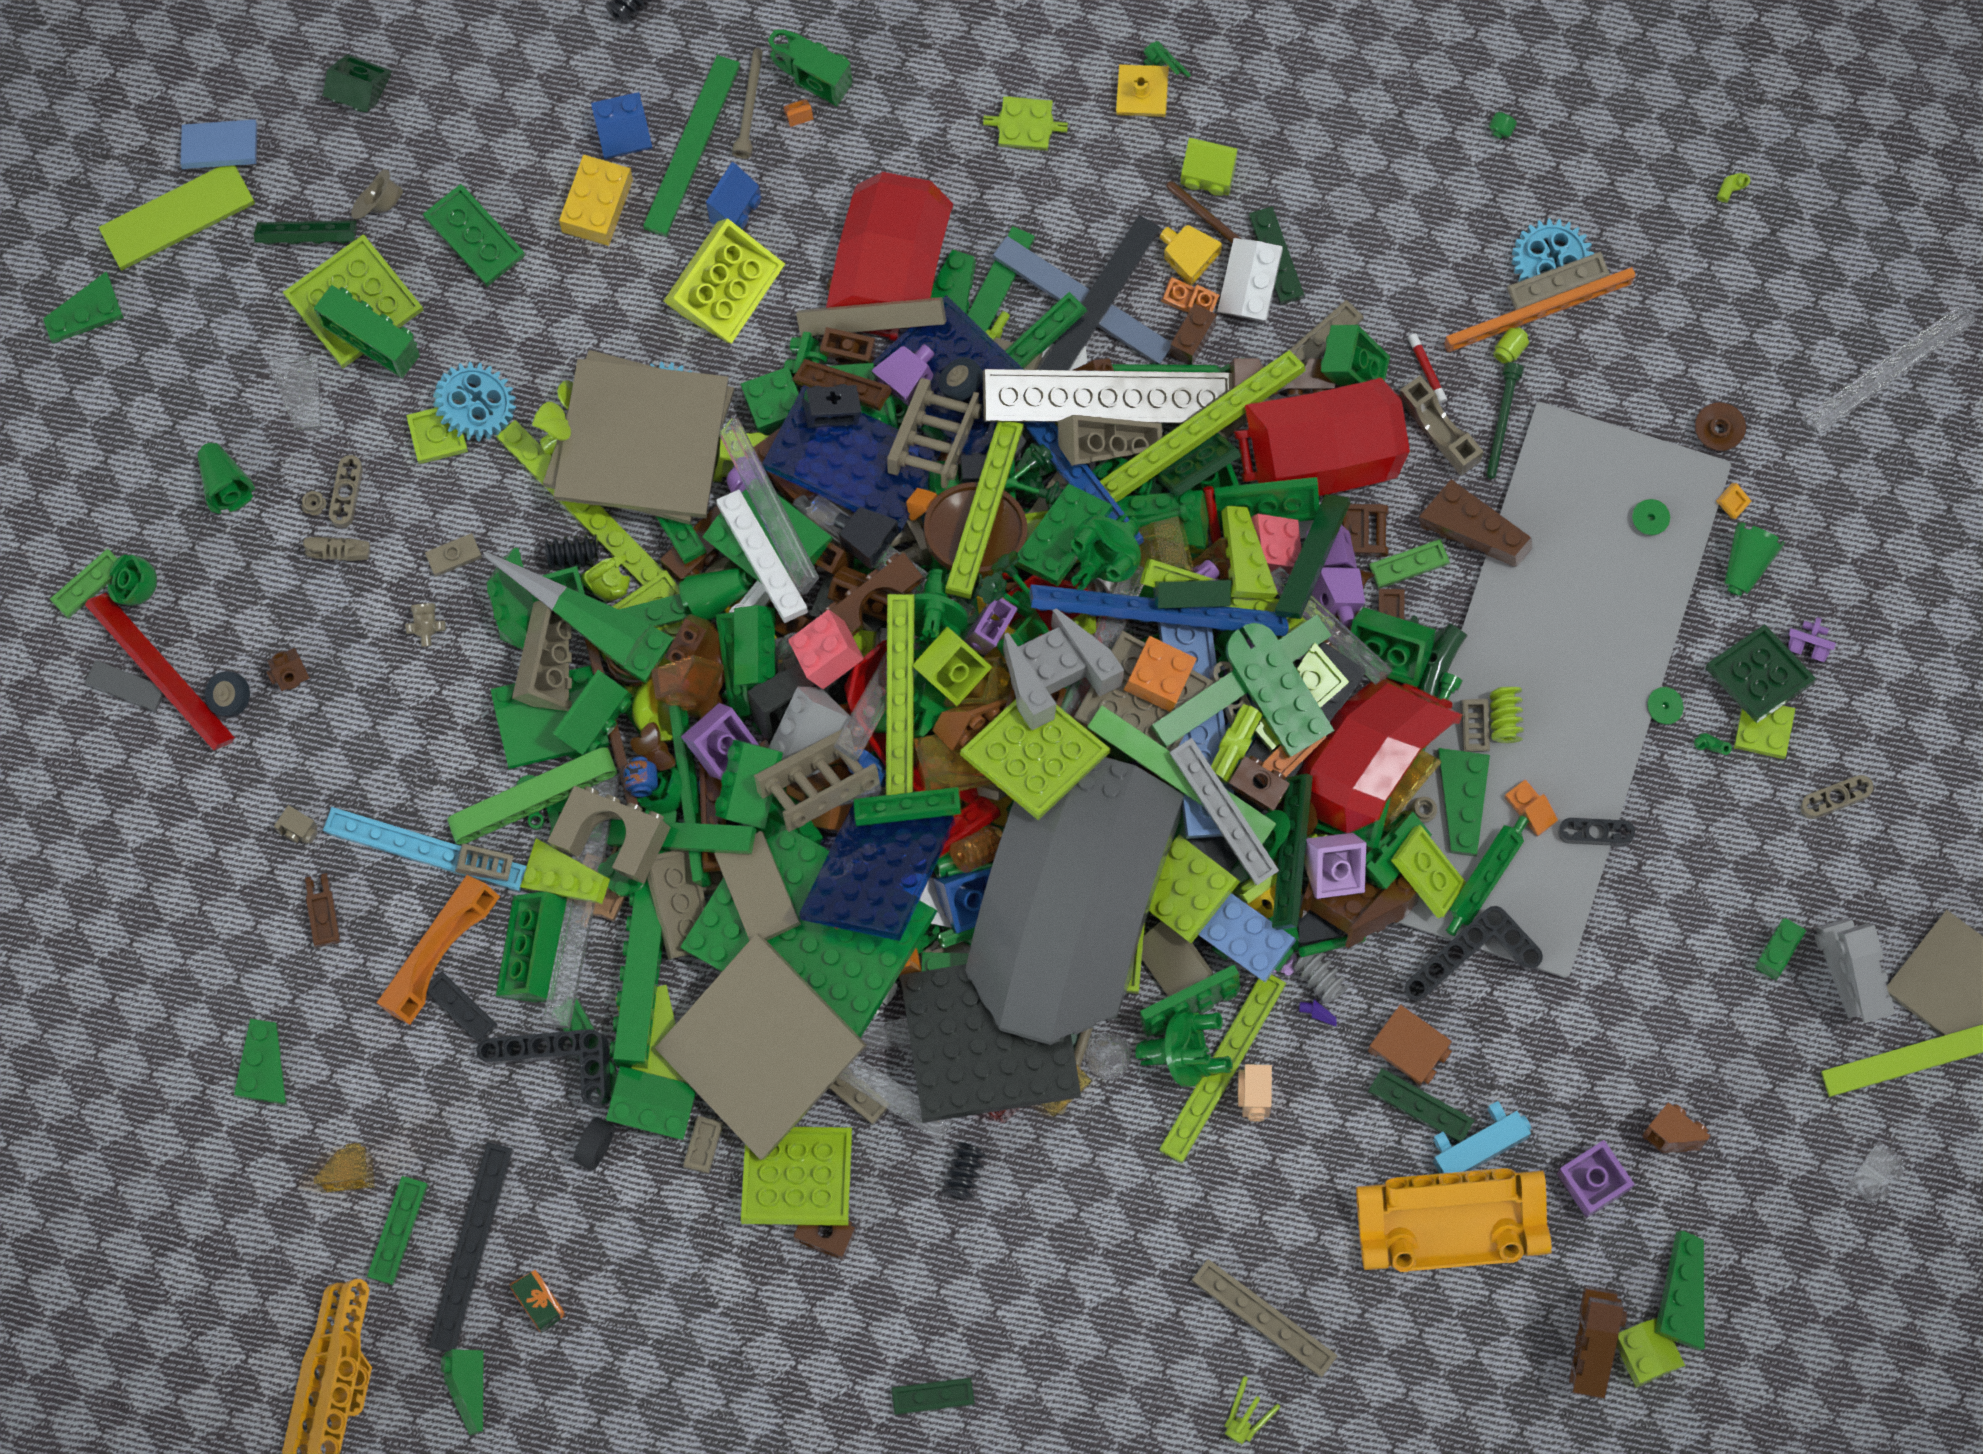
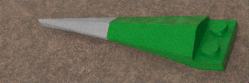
M483 552L486 559L554 611L625 672L644 683L648 682L674 640L671 636L653 627L651 623L493 554Z

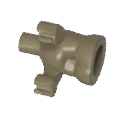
M435 603L411 605L414 623L405 624L406 633H414L421 637V647L432 646L431 636L437 631L446 630L445 621L435 620Z

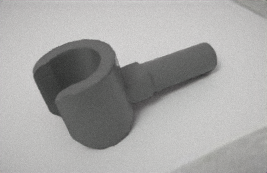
M805 495L799 496L793 502L794 507L804 515L808 512L807 508L812 505Z

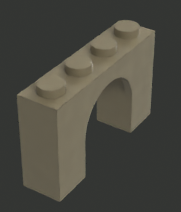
M574 786L547 842L557 850L579 858L591 832L598 824L608 819H621L626 827V837L612 868L622 876L644 884L671 828L663 821L664 817L653 811L646 814L642 812L643 809L629 802L627 806L620 804L621 800L609 794L606 797H602L597 790L589 786H585L584 789Z

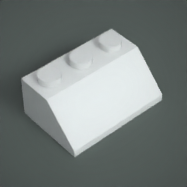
M1234 238L1217 312L1266 323L1283 247L1260 241Z

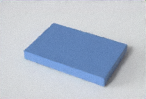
M256 119L182 125L180 161L182 169L256 164Z

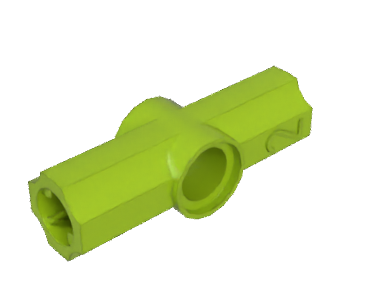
M1245 704L1241 706L1231 727H1228L1218 745L1219 750L1210 765L1222 783L1227 784L1238 761L1244 757L1252 741L1250 738L1263 715L1252 706Z

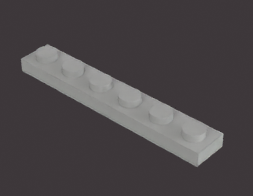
M1190 738L1169 752L1254 884L1258 885L1278 872V868L1194 740Z

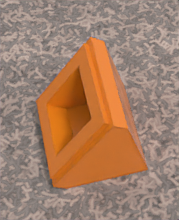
M807 99L783 107L790 127L814 120L812 108Z
M920 488L913 492L906 501L911 521H915L927 512L933 500L938 496L936 493Z

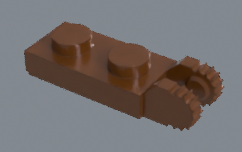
M321 874L323 892L315 894V885L312 877H305L306 901L315 948L341 943L334 897L328 874Z

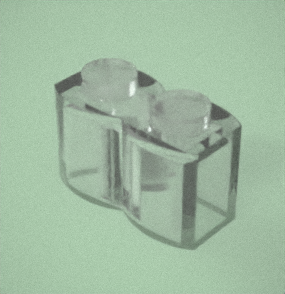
M1878 1141L1846 1187L1872 1205L1877 1200L1883 1202L1891 1191L1887 1186L1892 1178L1897 1181L1906 1169L1902 1166L1905 1158Z

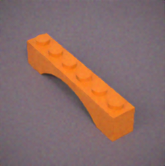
M466 875L379 998L377 1004L393 1017L410 1025L425 1004L430 979L442 956L466 930L486 918L500 896L484 882Z

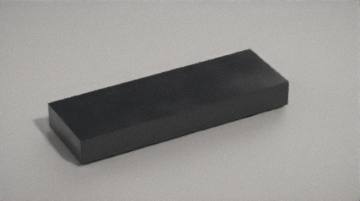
M443 971L429 983L427 994L478 1044L498 1026Z

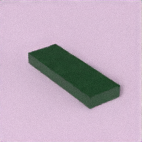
M1231 580L1155 581L1156 608L1219 607L1231 605Z
M971 1377L891 1388L895 1416L975 1405Z

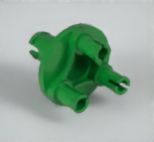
M1126 514L1119 516L1116 520L1105 516H1092L1081 522L1071 540V547L1082 564L1081 570L1071 580L1074 587L1080 581L1081 584L1077 589L1084 590L1092 580L1097 578L1108 582H1122L1129 579L1137 571L1141 561V552L1135 536L1139 532L1140 524L1134 516L1128 522H1123Z
M941 569L930 570L926 576L923 593L914 594L915 636L933 639L938 637L948 627L961 638V634L967 629L968 614L960 604L948 598L949 594L945 593L950 574H947L945 580L941 581L943 571Z
M1198 1012L1177 1013L1169 1021L1165 1038L1143 1040L1136 1045V1059L1145 1058L1144 1061L1140 1062V1065H1168L1174 1080L1183 1087L1195 1086L1202 1077H1209L1211 1074L1230 1073L1233 1068L1230 1056L1211 1058V1054H1207L1210 1050L1206 1047L1203 1030L1222 1028L1223 1019L1218 1012L1211 1014H1199Z

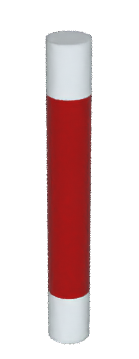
M1416 333L1410 335L1408 340L1430 387L1437 395L1439 404L1446 402V395Z

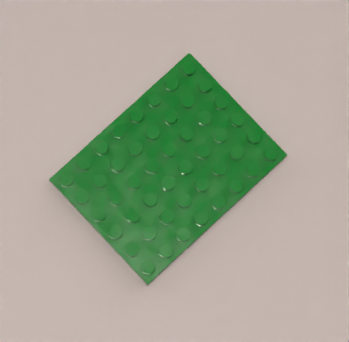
M768 817L765 829L755 827L757 829L756 833L762 831L766 837L801 925L771 938L767 942L861 1038L938 911L906 892L895 888L848 922L835 929L820 915L819 908L870 873L793 830L789 832L786 826ZM725 878L720 882L680 947L721 972L750 941Z

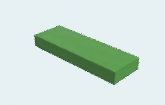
M1439 539L1370 563L1369 569L1375 575L1373 579L1377 589H1381L1449 565L1450 561L1442 541Z
M107 548L51 597V602L69 619L86 604L88 599L93 598L112 581L113 576H110L109 573L117 560L116 556Z

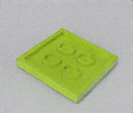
M1178 835L1170 846L1148 911L1189 943H1192L1240 881L1182 836Z

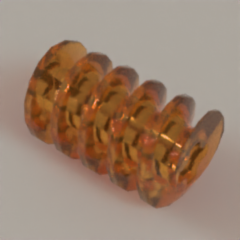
M988 826L952 843L949 850L957 868L962 872L968 873L993 861L1003 832L995 826Z

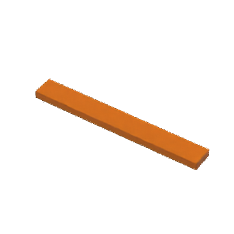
M1631 267L1446 336L1444 346L1447 352H1452L1503 333L1509 328L1522 326L1632 285L1636 274Z

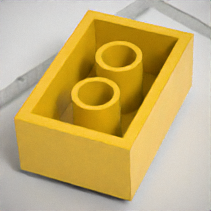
M583 155L559 219L562 233L609 246L633 182L631 168Z

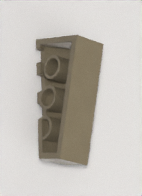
M1071 415L1058 421L1059 447L1072 466L1140 454L1162 438V423Z
M540 600L533 604L512 698L533 707L569 711L572 707V701H569V689L572 688V678H569V663L572 662V653L569 652L571 625Z

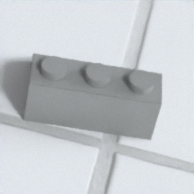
M797 687L768 748L783 752L782 760L845 728L851 716L822 688ZM816 770V771H814L813 773H811V774H809V775H807V776H805V777H809V776H811V775L817 774V773H819L820 771H819V770Z

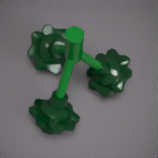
M1030 444L1031 458L1026 461L1027 465L1007 479L1005 488L1021 490L1019 497L1025 498L1030 503L1033 499L1044 498L1046 504H1048V510H1050L1064 489L1059 488L1058 481L1049 489H1046L1041 483V476H1037L1033 471L1024 474L1030 468L1033 470L1038 465L1049 470L1051 469L1050 461L1053 459L1051 450L1045 447L1044 444L1039 446Z

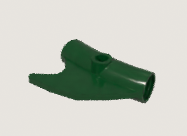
M1414 615L1410 622L1419 624V619ZM1448 623L1446 627L1435 633L1432 652L1417 687L1437 698L1442 690L1440 689L1442 675L1444 672L1448 673L1458 650L1467 638V634L1453 624Z

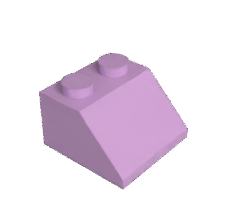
M1354 833L1306 839L1304 865L1315 898L1365 892V841Z

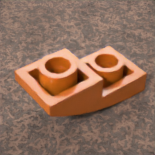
M1171 277L1160 302L1188 313L1194 303L1213 312L1219 294L1199 285L1195 287Z

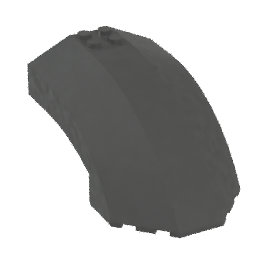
M1105 757L1039 820L1014 800L989 875L965 969L966 976L969 981L973 982L978 996L986 1009L990 1010L999 1030L1052 1045L1059 1042L1060 1038L1072 1033L1076 1035L1093 1028L1094 1024L1105 1019L1110 1021L1117 1018L1132 977L1135 952L1148 910L1181 819L1184 794L1135 765Z

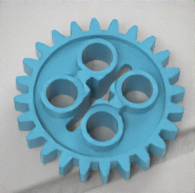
M1550 218L1545 226L1540 220L1537 222V228L1529 225L1528 233L1525 231L1521 232V239H1516L1515 242L1517 248H1513L1512 255L1516 256L1512 259V265H1518L1514 269V274H1521L1519 277L1520 282L1541 274V270L1550 271L1563 266L1564 263H1571L1593 255L1594 252L1589 251L1592 244L1584 243L1587 235L1578 236L1580 228L1577 227L1572 231L1570 229L1571 222H1568L1565 227L1561 226V219H1558L1556 225L1552 224ZM1544 239H1546V240L1548 241L1549 247L1547 246V244H1546V242L1544 241ZM1560 240L1563 241L1566 245L1560 247L1557 246L1554 242ZM1538 248L1542 253L1534 254L1531 249Z
M469 362L466 369L459 363L457 371L451 367L448 374L443 373L441 381H438L436 385L437 389L433 394V397L437 398L433 406L439 407L436 416H444L441 424L449 423V432L456 428L458 430L457 437L466 433L467 440H470L472 435H475L476 439L480 441L484 434L489 440L492 432L498 436L501 429H505L509 424L508 422H511L513 418L511 413L516 408L513 405L516 397L510 395L513 388L505 387L508 380H499L501 372L498 371L493 375L491 373V366L485 371L482 369V363H479L477 368H474L472 363ZM467 383H473L477 388L470 387ZM488 398L495 400L496 403L489 402ZM453 399L458 400V401H460L462 404H461V405L456 404V403H454L452 400H453ZM472 415H477L482 420H476Z

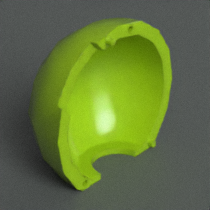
M651 678L647 683H643L633 697L632 718L640 731L648 723L654 722L660 730V741H673L666 691L667 683Z

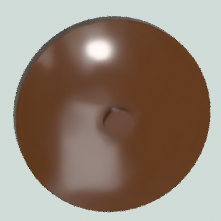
M963 483L945 490L933 500L926 512L924 520L926 546L934 559L950 571L978 483ZM1006 491L1003 492L979 573L982 574V577L993 575L992 565L998 562V559L1004 554H1009L1012 551L1018 553L1027 539L1028 529L1025 513L1015 498Z

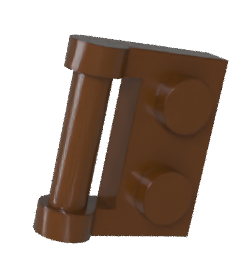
M1350 504L1343 520V527L1350 533L1355 556H1375L1379 558L1389 556V547L1386 546V516L1389 515V507L1387 505ZM1369 515L1376 516V545H1369Z

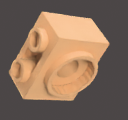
M1245 1064L1244 1070H1239L1238 1107H1243L1242 1117H1248L1249 1121H1264V1118H1269L1271 1111L1272 1065Z

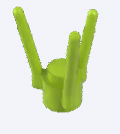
M1247 1376L1242 1378L1229 1419L1224 1425L1227 1428L1224 1434L1243 1445L1245 1440L1250 1442L1254 1434L1280 1409V1405L1276 1404L1250 1429L1251 1424L1247 1421L1260 1401V1397L1257 1396L1243 1418L1237 1417L1235 1420L1248 1380Z

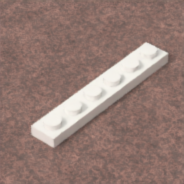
M740 490L717 499L716 503L783 622L786 623L808 613L806 604Z

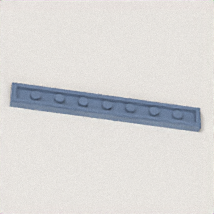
M1006 236L993 254V259L1058 301L1070 292L1082 304L1090 289L1008 236ZM1113 304L1098 325L1100 329L1154 364H1161L1170 352L1171 342Z

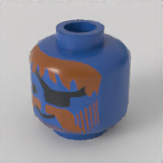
M635 757L632 759V762L626 764L623 768L624 787L632 796L647 797L658 787L657 767L654 763L647 761L646 757Z

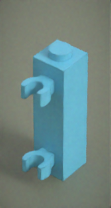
M1497 1101L1489 1105L1487 1109L1496 1123L1452 1147L1444 1132L1434 1136L1433 1142L1441 1154L1434 1158L1433 1163L1440 1174L1472 1171L1527 1140L1531 1134L1529 1130L1532 1129L1528 1119L1524 1115L1520 1116L1518 1111L1506 1116L1501 1104Z

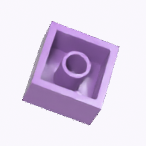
M720 703L681 736L708 774L719 780L722 779V775L726 771L728 764L727 754L733 739L759 745L731 707Z
M1605 1140L1573 1159L1557 1172V1176L1586 1218H1589L1629 1192L1635 1185Z

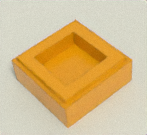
M1731 483L1716 500L1731 519H1736L1752 502L1737 483Z

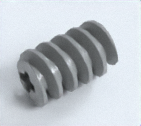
M1324 953L1307 957L1300 956L1294 969L1296 972L1303 971L1301 974L1303 980L1310 978L1308 986L1310 988L1316 987L1314 993L1317 996L1323 995L1321 1001L1324 1004L1334 1001L1350 987L1351 984L1341 985L1345 979L1344 976L1337 979L1334 977L1338 972L1337 968L1328 970L1331 964L1330 960L1321 962L1325 955Z

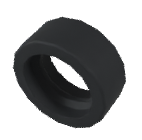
M598 1117L593 1118L578 1142L573 1157L574 1162L591 1171L595 1170L611 1144L615 1126Z

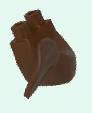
M690 614L682 623L665 658L683 667L702 682L703 689L690 697L686 702L688 717L702 719L717 705L718 693L725 682L717 626L704 618Z

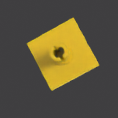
M1119 65L1116 114L1166 117L1169 67Z

